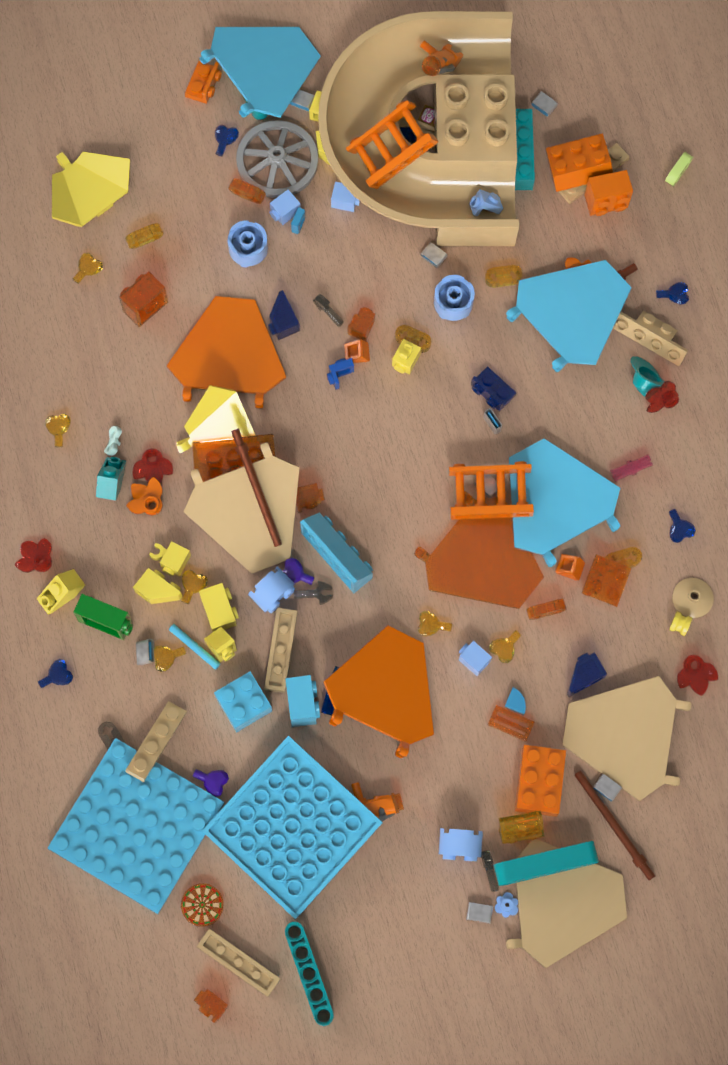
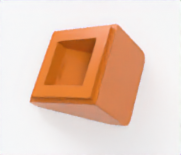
M360 339L344 344L346 360L352 358L353 363L370 361L369 344L366 341Z
M561 554L555 572L579 581L585 562L578 556Z

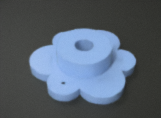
M506 892L503 897H497V904L495 905L497 913H502V916L505 918L518 913V900L513 898L511 893Z

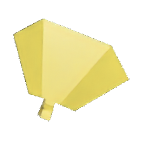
M63 152L56 156L57 162L64 170L52 174L53 219L82 227L94 217L102 215L113 206L114 202L128 193L130 159L82 152L78 159L71 164Z
M209 385L184 425L190 437L177 442L179 452L182 453L194 446L201 463L230 471L244 467L240 455H237L236 444L231 433L232 430L239 428L244 443H247L250 460L254 463L260 443L237 392L232 389Z

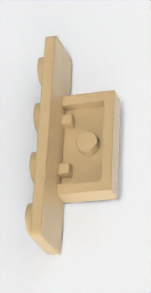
M645 311L641 313L637 320L620 312L613 329L677 366H680L688 352L687 349L672 341L678 330Z

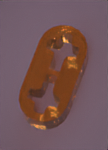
M234 178L228 188L233 194L256 204H262L266 193L259 187L240 179Z
M564 599L549 601L526 609L529 620L555 615L567 610Z

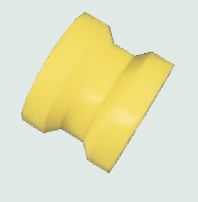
M677 611L669 630L672 632L678 631L680 635L685 637L692 617H685L681 612Z

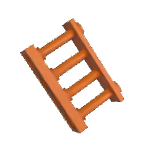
M408 100L399 103L393 112L362 136L354 138L350 145L346 147V150L350 153L356 154L358 152L371 173L370 177L365 180L369 187L378 189L438 143L434 135L423 133L410 111L416 107L415 103ZM403 117L417 137L416 142L412 145L406 143L395 125ZM387 129L390 130L401 148V153L397 157H392L379 136ZM372 141H374L386 161L385 166L381 169L376 168L364 148Z
M519 461L515 462V465L465 466V464H454L453 467H449V476H456L457 502L455 507H451V520L533 517V504H529L526 501L525 473H531L532 465ZM517 473L518 502L516 505H508L506 502L505 474ZM497 474L498 503H496V506H488L485 503L484 475ZM464 475H476L477 504L475 506L467 507V504H465Z

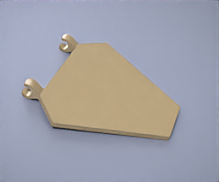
M267 442L261 444V450L265 459L254 462L252 465L282 545L274 547L245 467L204 482L199 470H192L191 476L195 487L184 509V513L251 573L258 572L291 558L299 467L273 456Z
M659 676L569 703L562 745L641 801L663 784L672 786L680 784L679 777L666 775L675 709L689 711L691 709V702L676 700Z
M533 838L517 858L559 848ZM593 864L516 883L521 939H509L506 941L507 949L523 948L545 968L559 961L627 919L623 875L598 864Z

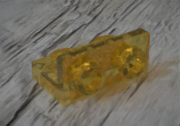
M541 811L498 818L499 835L502 844L545 837Z

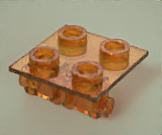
M596 554L582 589L583 595L617 607L631 568Z

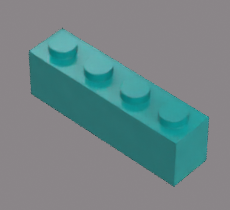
M516 109L517 165L515 190H533L535 182L532 109Z

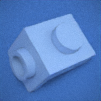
M481 189L471 198L469 203L474 216H478L483 209L496 214H500L503 210L500 197L497 194Z

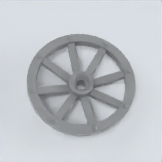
M268 121L255 126L242 138L237 149V168L243 182L251 190L262 196L277 198L287 190L295 195L306 188L313 180L318 167V151L312 137L300 126L287 121ZM282 130L277 146L272 144L264 132ZM288 131L296 134L303 140L283 148ZM256 136H259L269 151L246 148ZM308 146L311 154V163L288 154ZM244 155L267 157L248 172L246 171L243 162ZM286 162L308 169L306 175L298 183L287 167ZM268 165H271L266 187L256 183L251 178ZM277 168L282 169L291 185L290 187L273 189Z

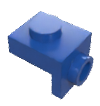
M346 358L339 359L335 364L329 365V373L326 375L329 384H333L335 390L339 389L338 377L354 372L352 358L347 360Z

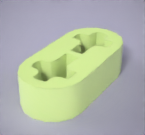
M684 152L668 174L665 182L675 186L690 165L693 156Z

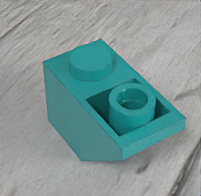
M106 457L97 475L96 497L116 501L122 486L126 460H120L117 457Z

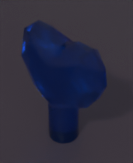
M220 125L216 128L215 138L219 143L216 155L222 157L226 146L232 144L238 138L239 131L237 128H227L225 125Z
M677 282L670 286L668 290L656 291V298H669L674 303L686 304L689 301V296L686 293L688 285L684 282Z
M676 509L669 511L673 521L670 527V539L672 542L679 543L684 538L693 537L696 533L695 526L687 520L680 519Z
M59 659L50 666L48 676L37 682L41 689L51 683L68 685L72 682L73 675L67 670L66 662Z

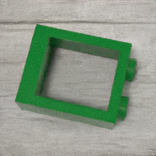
M81 594L73 611L78 622L121 640H124L126 635L129 636L131 634L133 624L128 612Z

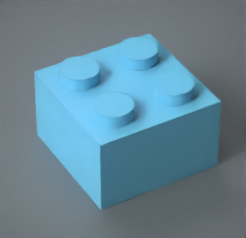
M251 671L214 692L215 698L236 733L272 712V706Z
M311 675L285 678L291 726L300 727L317 724L316 718H320L319 702H314V698L317 697L316 681H311Z

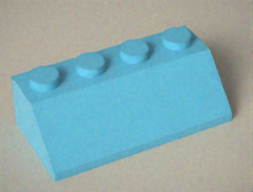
M319 512L303 519L300 522L301 534L353 594L373 578V569L367 561L363 562L358 557L360 554L354 546L349 547L345 542L347 540L341 531H335L332 527V521L326 515L323 517Z

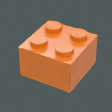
M624 170L588 179L584 196L590 216H602L607 212H621L628 208L633 193L628 171Z

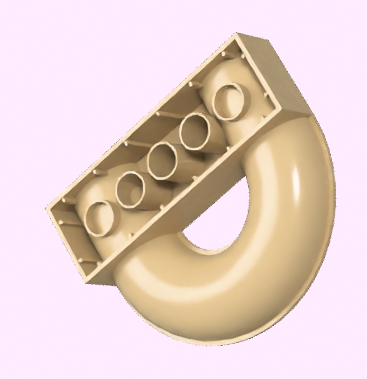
M432 11L406 14L389 19L364 32L341 53L332 66L322 89L318 115L319 133L327 160L338 179L353 196L377 213L408 225L436 228V246H515L519 219H516L515 212L517 141L515 76L511 74L513 12ZM425 40L438 51H441L445 45L451 44V49L456 53L461 52L463 58L453 72L432 76L424 69V63L430 54L420 47L421 43ZM433 84L434 136L438 140V143L435 145V153L425 152L378 189L369 187L365 180L370 177L371 173L358 152L356 154L350 153L346 150V147L350 145L354 138L362 136L393 112L396 106L411 91L423 85ZM397 121V122L395 123V125H396V127L398 128V130L400 131V128H399V125H398V121ZM387 129L379 135L392 157H397L401 153V148L390 130ZM374 141L366 145L364 148L376 168L381 169L385 166L386 161ZM479 189L489 193L493 192L500 197L503 210L500 214H496L483 209L478 216H474L469 205L471 198L476 195Z

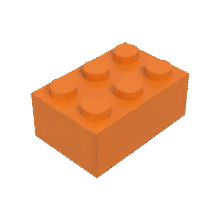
M603 133L546 148L556 192L586 185L590 177L613 173Z
M531 745L523 746L515 804L516 812L553 817L559 815L566 750Z

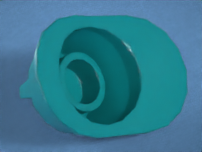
M637 356L631 357L630 362L635 369L633 384L644 397L648 398L660 386H666V382L649 362Z

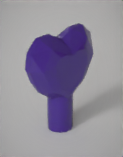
M289 558L286 560L283 572L294 583L301 580L312 585L314 577L304 573L303 567L297 559Z
M196 769L193 774L194 778L204 782L206 791L215 797L221 796L223 786L229 780L228 774L223 770H215L206 774Z

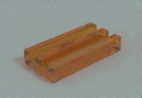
M496 705L488 726L526 742L535 722ZM500 712L529 726L528 728L498 716L497 713ZM494 720L523 731L525 735L494 722Z

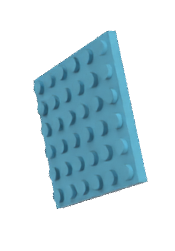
M287 736L202 832L294 919H297L383 822L290 736Z
M115 738L49 844L48 849L154 913L159 914L204 839L205 834L202 830L219 813L225 802L157 762L144 782L131 776L125 771L137 750Z

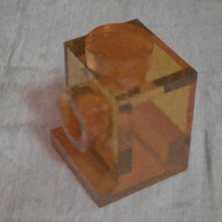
M360 308L358 314L355 313L353 315L351 324L347 327V334L366 341L375 322V313L369 308Z
M317 483L297 488L296 507L298 513H302V508H316L318 504H321V501L325 500L322 488L318 489Z
M208 989L205 992L201 990L194 999L200 1005L198 1010L206 1017L212 1015L211 1021L215 1024L229 1007V1005Z

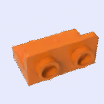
M198 61L185 91V97L207 104L209 98L214 96L216 81L219 82L222 76L220 64L215 62L213 66Z

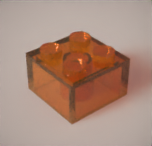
M150 271L145 275L141 274L131 287L123 289L119 296L123 312L138 327L142 326L168 303L165 287Z

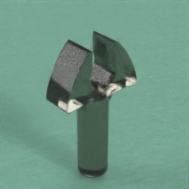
M319 294L313 299L316 307L320 311L323 310L338 327L344 323L339 315L329 306L330 302L323 295Z
M318 581L316 589L294 591L293 596L295 599L317 598L319 604L323 605L330 601L333 595L324 596L321 592L323 590H333V587L325 582Z
M490 850L483 851L481 856L483 867L486 870L491 891L496 892L499 890V885L493 867V859Z

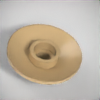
M687 578L679 582L674 588L672 601L676 610L681 612L683 616L700 618L706 615L712 608L714 596L706 582L698 578ZM691 594H697L698 599H692Z

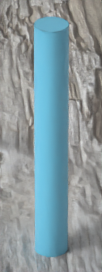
M173 624L169 628L170 632L215 670L218 669L221 663L179 627Z

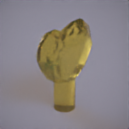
M90 253L82 254L78 263L79 272L72 279L79 284L86 275L91 276L101 272L103 268L102 262L94 259Z
M61 414L58 417L51 415L45 420L47 430L54 435L55 447H63V434L67 432L71 423L70 417L67 414Z
M190 569L184 571L182 585L186 591L181 602L189 604L193 594L198 593L207 586L208 579L205 575H197Z
M423 611L419 615L421 623L418 626V632L420 635L431 636L439 630L451 632L452 623L440 622L438 617L429 611Z
M515 630L508 639L500 638L492 641L489 645V651L494 655H498L502 663H509L514 656V643L521 637V634Z
M166 646L154 647L156 670L160 672L167 671L173 665L175 658L186 654L184 646L175 650H171Z

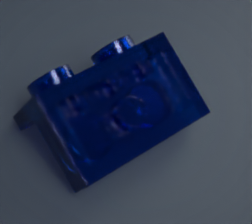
M488 366L471 380L472 390L477 395H482L486 399V403L491 408H496L499 412L517 394Z

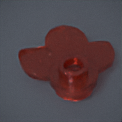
M665 381L660 388L650 389L645 395L646 400L650 402L646 411L654 413L663 407L669 409L676 406L679 402L676 385L671 381Z
M151 448L146 450L142 455V459L134 464L132 475L134 480L145 478L147 483L154 477L161 484L163 475L173 474V466L168 459L162 457L159 450ZM154 456L156 457V460L154 462H150L149 458Z
M45 538L41 539L38 544L32 541L23 542L20 546V552L23 557L15 563V566L25 573L34 570L37 572L48 571L52 566V558L50 556L52 550L51 543Z
M698 655L687 656L683 662V669L677 675L679 688L690 686L700 696L704 695L707 691L708 681L718 680V673L715 667L710 663L704 662ZM694 661L697 663V667L695 669L691 667V664Z

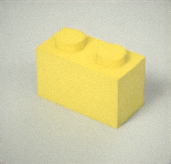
M223 583L199 591L212 632L220 627L226 630L237 626L235 619L239 617L236 608H231L229 600L232 597L229 588L224 589Z

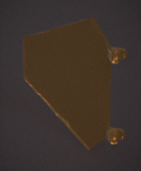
M464 491L465 504L475 506L477 499H474L467 491ZM485 498V503L488 506H496L498 498ZM512 517L459 519L431 555L422 547H418L414 553L418 559L425 562L429 591L520 609L544 578L532 552L514 547Z

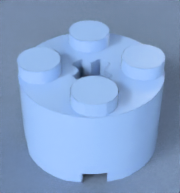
M247 220L240 221L231 227L227 240L231 258L241 267L245 268L257 265L263 261L268 254L265 229L259 223Z
M460 275L444 277L437 284L434 293V308L439 317L450 321H458L468 317L472 310L475 296L473 285Z
M278 566L275 567L276 573L270 571L255 586V593L252 591L248 593L251 599L265 613L267 611L270 614L273 613L280 606L279 600L283 597L287 599L295 592V583Z
M440 828L438 854L443 855L442 859L455 860L456 856H464V861H477V857L482 856L483 831H478V835H474V830L449 829V833H444V828Z

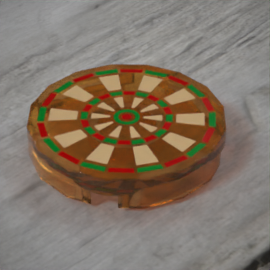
M199 883L185 891L181 899V910L183 916L190 924L196 927H206L213 925L220 919L224 910V901L216 887L210 884Z

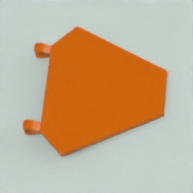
M215 296L167 364V368L184 386L182 394L184 402H191L192 388L208 389L209 385L232 389L236 392L256 394L255 408L261 409L264 404V394L286 378L254 299Z
M389 625L323 682L335 709L329 724L335 727L340 725L343 715H346L400 741L395 752V756L402 759L408 755L410 744L434 735L424 643Z

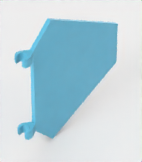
M215 27L211 49L203 50L199 59L203 64H206L215 57L248 103H244L240 107L239 114L241 117L244 118L253 111L281 118L321 55L300 27Z
M606 260L519 280L517 304L509 309L506 315L507 319L513 322L522 313L559 353L561 357L552 362V368L555 372L562 370L567 363L596 365L632 287Z
M542 439L509 457V465H515V462L519 461L532 465L531 473H525L526 501L529 504H533L534 513L533 517H512L515 548L543 555L548 567H552L557 562L551 553V550L605 520L612 532L620 528V523L614 516L620 487L551 442ZM517 473L510 474L511 503L516 505L518 502Z

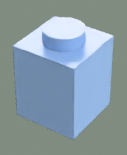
M335 182L331 197V208L354 212L355 206H359L360 201L342 183Z
M287 190L270 202L269 213L275 221H279L284 225L295 216L298 207L301 208V204Z
M474 641L470 645L466 643L459 651L461 654L459 661L476 676L484 670L492 659V656Z

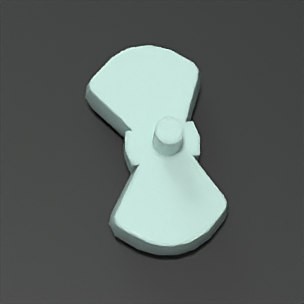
M112 426L109 430L110 439L104 450L109 456H114L118 451L117 445L120 446L121 444L118 438L122 433V429L118 426Z

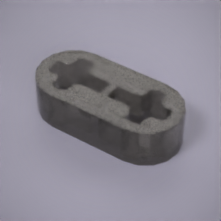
M103 722L99 726L98 734L107 750L115 738L126 744L117 727L112 722ZM106 726L109 729L113 728L111 734L114 738L111 740L108 735H102L105 732L103 728Z

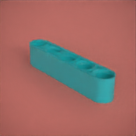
M589 841L500 862L493 866L498 885L505 886L599 863L594 841Z
M291 922L285 928V936L312 1014L318 1025L328 1026L334 1018L333 1010L306 933L299 922ZM290 928H300V936L291 938L288 933ZM300 947L308 950V956L304 959H299L296 956V951ZM312 968L316 974L312 980H306L303 977L305 969ZM320 989L323 993L322 999L313 1001L310 997L311 991ZM327 1010L330 1013V1019L327 1022L319 1021L317 1017L319 1011Z

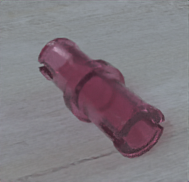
M646 454L634 461H626V464L610 470V473L613 474V480L617 482L629 475H637V472L653 466V463L650 462V456Z

